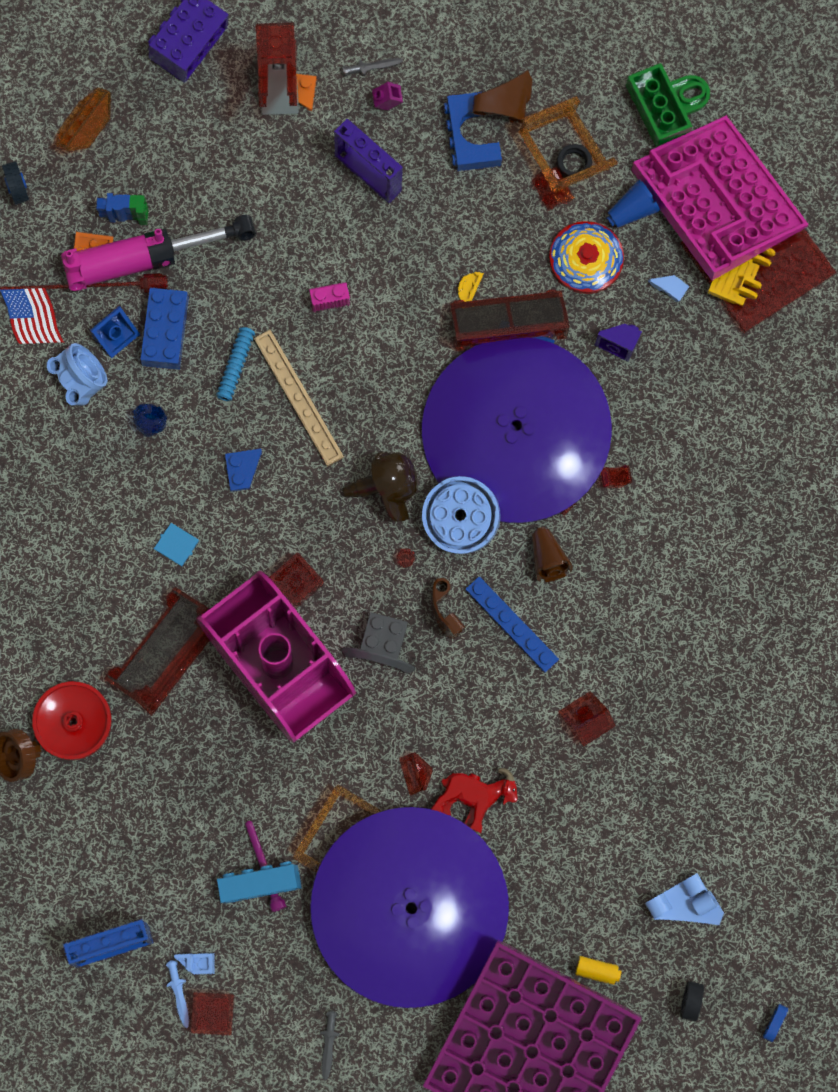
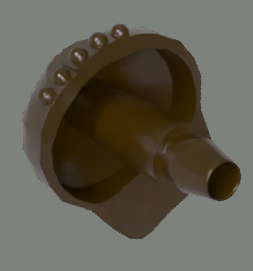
M380 451L372 460V475L360 478L356 483L353 482L345 486L342 490L345 497H367L380 493L389 517L396 522L406 521L409 519L406 501L417 492L415 466L411 459L402 453L396 452L391 454Z

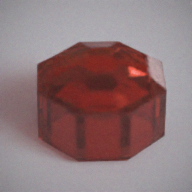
M408 548L401 549L396 555L397 564L403 568L411 567L415 562L414 552Z

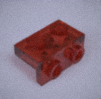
M557 167L540 171L532 180L548 211H552L557 205L569 203L574 199Z

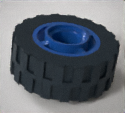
M14 161L2 165L5 174L4 180L15 205L29 201L26 191L27 185L17 162Z

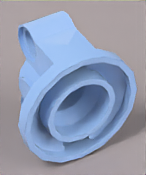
M71 344L58 356L52 357L47 361V370L52 374H57L60 383L67 390L65 396L67 403L70 405H86L90 398L107 384V376L101 363L87 348L80 344Z

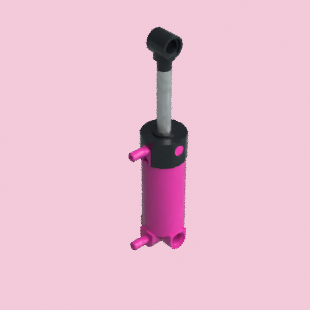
M241 215L235 218L230 226L171 240L168 236L166 228L156 229L155 231L144 233V235L79 251L76 248L67 250L61 254V259L69 289L79 291L87 289V285L175 265L173 255H175L174 251L233 236L242 241L250 240L256 236V230L252 217L250 215Z

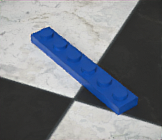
M480 576L465 589L544 673L559 661V658Z

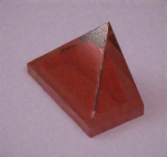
M416 752L399 758L410 796L426 790L433 772L432 767Z

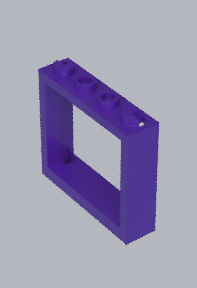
M346 119L334 131L335 157L390 204L402 191L403 167L350 120ZM342 152L347 154L344 158L340 156ZM388 170L392 171L391 176L386 173Z

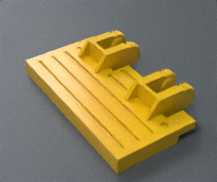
M769 248L762 253L768 256H774L775 250ZM760 255L751 258L714 279L708 294L743 306L746 298L738 294L756 299L757 293L742 287V285L745 284L760 289L761 283L754 280L760 265L752 263V261L768 267L771 264V260Z

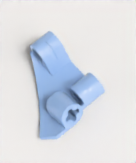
M698 873L645 903L655 920H677L720 925L724 915L714 895L706 889Z

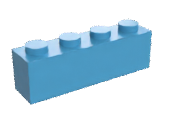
M289 861L280 863V867L273 868L272 865L260 867L261 871L256 872L253 869L243 870L241 875L236 876L234 873L223 874V878L217 879L220 901L227 904L302 889L298 865L292 864Z

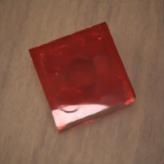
M298 552L269 577L295 610L324 585L323 579Z
M194 992L191 1033L232 1036L235 995Z

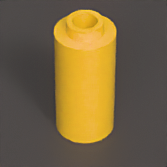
M579 956L575 975L614 985L615 982L620 981L622 971L618 970V965Z

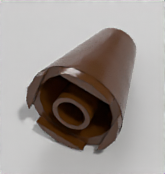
M544 527L537 528L532 534L534 568L537 581L541 582L540 579H545L547 583L564 578L566 576L565 572L573 570L572 563L551 531Z

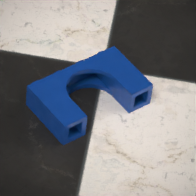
M481 92L447 96V103H444L445 114L449 115V120H446L447 130L451 131L452 137H449L450 149L454 148L452 164L453 166L456 165L457 171L501 166L502 157L499 142L481 145L472 144L466 141L460 132L461 125L467 119L485 116L472 113L474 95Z

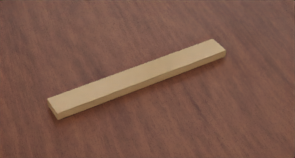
M271 330L255 337L254 341L327 467L343 459L342 452Z

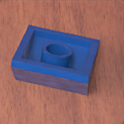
M120 306L90 330L93 339L111 358L140 335Z

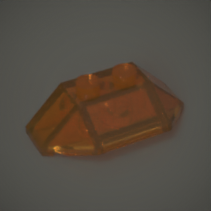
M96 87L92 93L88 94L76 105L57 132L56 147L66 151L89 148L94 143L97 136L110 120V91Z

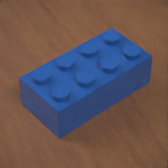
M150 288L140 359L142 366L180 370L189 301L187 291Z

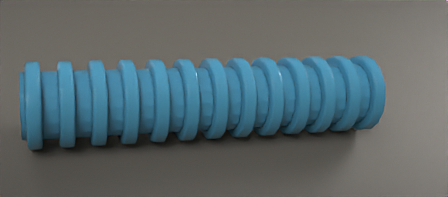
M246 327L239 328L240 333L237 334L238 338L235 339L234 349L231 350L230 360L227 361L228 365L225 367L227 369L224 371L225 376H222L221 387H218L219 392L216 393V396L224 401H232L233 399L231 396L234 395L233 390H236L237 379H240L239 374L242 373L243 363L246 362L245 358H247V352L250 350L248 347H251L252 336H255V332Z

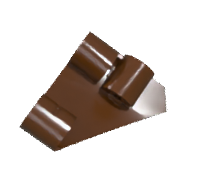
M525 70L508 82L474 95L472 113L475 115L499 114L508 116L509 122L514 123V121H518L519 123H524L526 103L531 98L532 77L529 71Z
M438 578L435 580L432 590L434 616L444 635L454 639L460 635L466 626L453 612L446 618H443L440 614L437 604L449 594L450 583L445 578ZM444 584L447 589L444 592H440L436 586Z

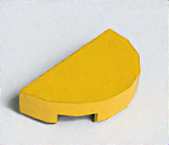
M474 272L467 276L465 275L459 282L458 295L462 303L467 307L470 306L484 273Z

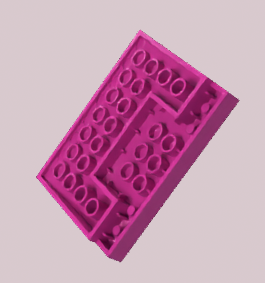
M727 115L650 150L649 155L633 162L632 172L638 180H641L653 196L654 202H657L660 211L711 281L809 225Z

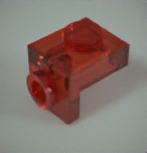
M629 465L619 468L605 467L602 469L601 477L604 488H621L632 483Z

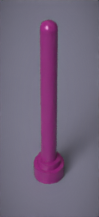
M246 821L245 826L259 866H268L252 821ZM278 894L270 895L271 904L269 906L272 913L287 907L285 900Z

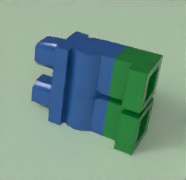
M107 193V198H97L96 209L99 211L100 217L109 218V221L116 223V220L120 222L138 220L140 225H147L149 207L145 195L114 196L113 193Z

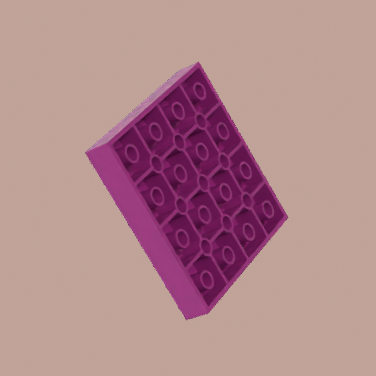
M497 940L423 1087L432 1092H604L642 1017L640 1014L512 946Z

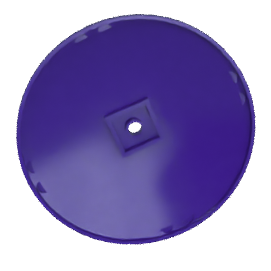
M504 337L486 341L458 356L445 368L433 385L426 401L422 419L423 448L429 467L437 482L440 483L448 478L462 476L473 478L485 484L493 492L499 503L500 522L529 523L547 519L563 512L578 502L590 490L601 474L608 457L612 436V422L608 402L602 387L590 369L564 348L548 341L530 337ZM513 422H520L522 428L519 431L512 430L511 424Z
M404 807L389 809L366 817L351 826L333 843L324 856L314 879L311 894L313 932L321 954L329 967L339 979L358 994L380 1004L393 1007L417 1008L435 1005L447 1001L468 989L477 981L497 940L503 942L508 923L509 901L506 881L502 869L489 846L475 831L463 822L450 815L426 808ZM410 902H414L417 905V910L413 914H409L406 911V905Z

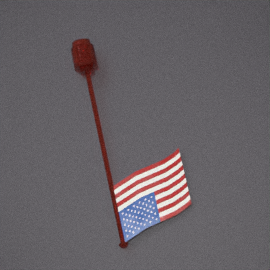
M162 273L144 274L143 278H140V282L95 283L86 287L140 285L145 293H149L150 288L168 289L167 275H162ZM68 284L0 286V293L8 308L12 330L19 344L65 343L59 333L53 305L46 289L69 288Z

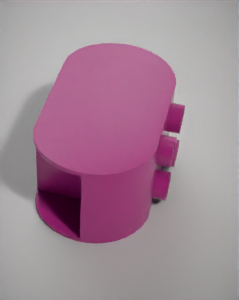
M261 570L257 571L253 577L202 616L196 618L198 624L222 658L271 720L292 743L356 695L352 683L334 657L278 587Z

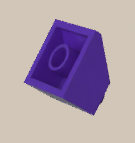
M632 324L618 325L600 331L594 346L628 362L642 332Z

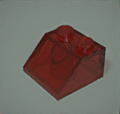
M591 691L558 711L574 737L583 747L616 726L609 710Z

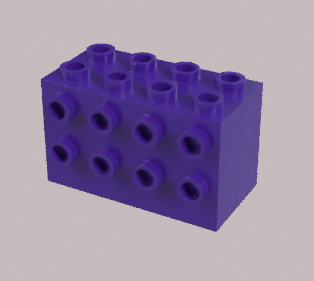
M181 0L180 6L174 7L171 11L169 20L161 24L159 33L153 35L148 42L149 59L184 83L228 27L229 14L209 0Z

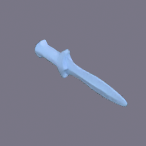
M170 960L166 966L169 968L172 981L167 984V987H172L176 997L179 1017L184 1027L188 1028L189 1014L182 990V985L186 980L179 979L178 962Z

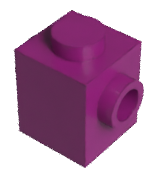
M386 82L372 90L373 102L376 108L390 110L403 103L400 85Z

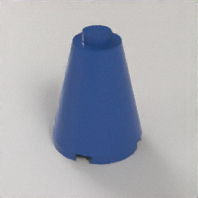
M638 180L607 212L609 216L606 218L612 227L616 225L618 228L660 211L657 202H654L653 196L641 180Z

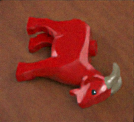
M499 768L498 773L505 775L506 778L488 785L481 782L480 777L472 773L469 776L464 773L451 774L447 779H442V784L447 789L437 799L431 810L451 816L450 808L455 802L459 801L468 805L471 809L464 824L481 834L483 829L482 821L486 811L501 795L504 796L503 805L507 802H517V786L514 777L508 769Z

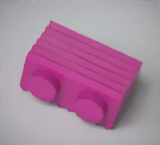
M346 282L309 289L314 312L334 309L335 307L338 308V306L345 307L350 304Z

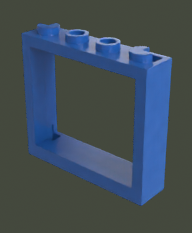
M139 920L63 945L68 963L78 968L154 944L149 925L144 920Z

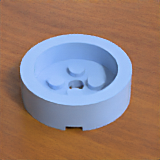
M459 476L443 480L429 492L422 509V521L426 533L438 547L451 553L467 554L482 549L494 538L500 524V507L495 495L485 484L470 477ZM462 509L466 512V518L459 521L456 519L455 514L458 510Z

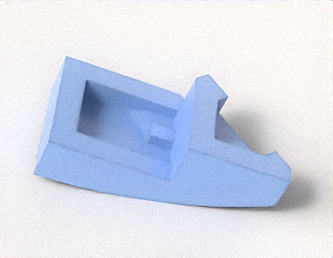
M675 275L648 280L653 287L659 291H664L676 302L681 300L689 288L686 283Z
M214 953L174 955V958L192 974H215Z

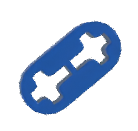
M781 1004L777 1005L763 1034L764 1039L770 1042L774 1041L788 1012L787 1007Z

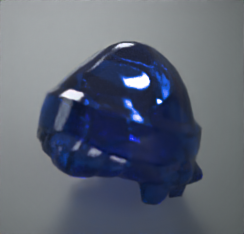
M141 404L132 411L134 413L133 422L138 431L145 437H151L165 429L167 415H165L162 407H156L153 404Z

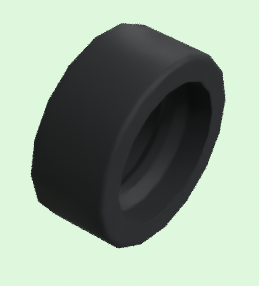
M569 144L563 147L557 158V171L564 179L569 181L584 179L589 174L592 165V156L589 150L579 144ZM570 153L581 155L585 160L584 168L579 172H572L566 169L563 163L566 155Z
M692 981L687 982L680 1011L681 1019L697 1021L704 995L703 984Z

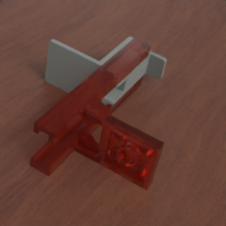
M294 22L256 24L259 107H262V114H298L297 45Z

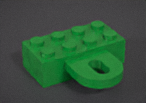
M662 63L628 76L625 85L655 147H659L691 132L693 126L687 115L703 109L710 97V88L704 79L695 75H687L670 82ZM693 88H698L701 91L700 95L690 99L685 98L683 95L684 92Z

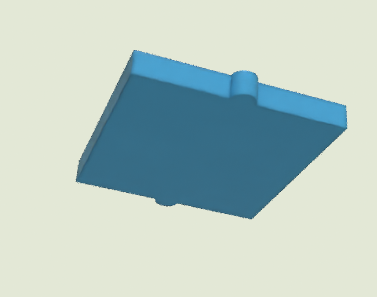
M170 523L164 534L160 535L161 538L154 547V550L178 565L183 566L188 557L193 554L192 551L199 540L173 523Z

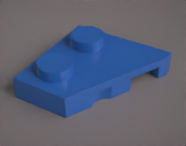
M261 449L225 454L231 492L250 489L262 454Z

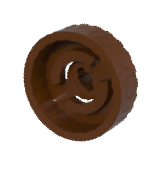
M21 729L0 732V776L8 782L29 778L34 772L36 758L40 757L42 751L40 745L36 741L32 742L29 736Z

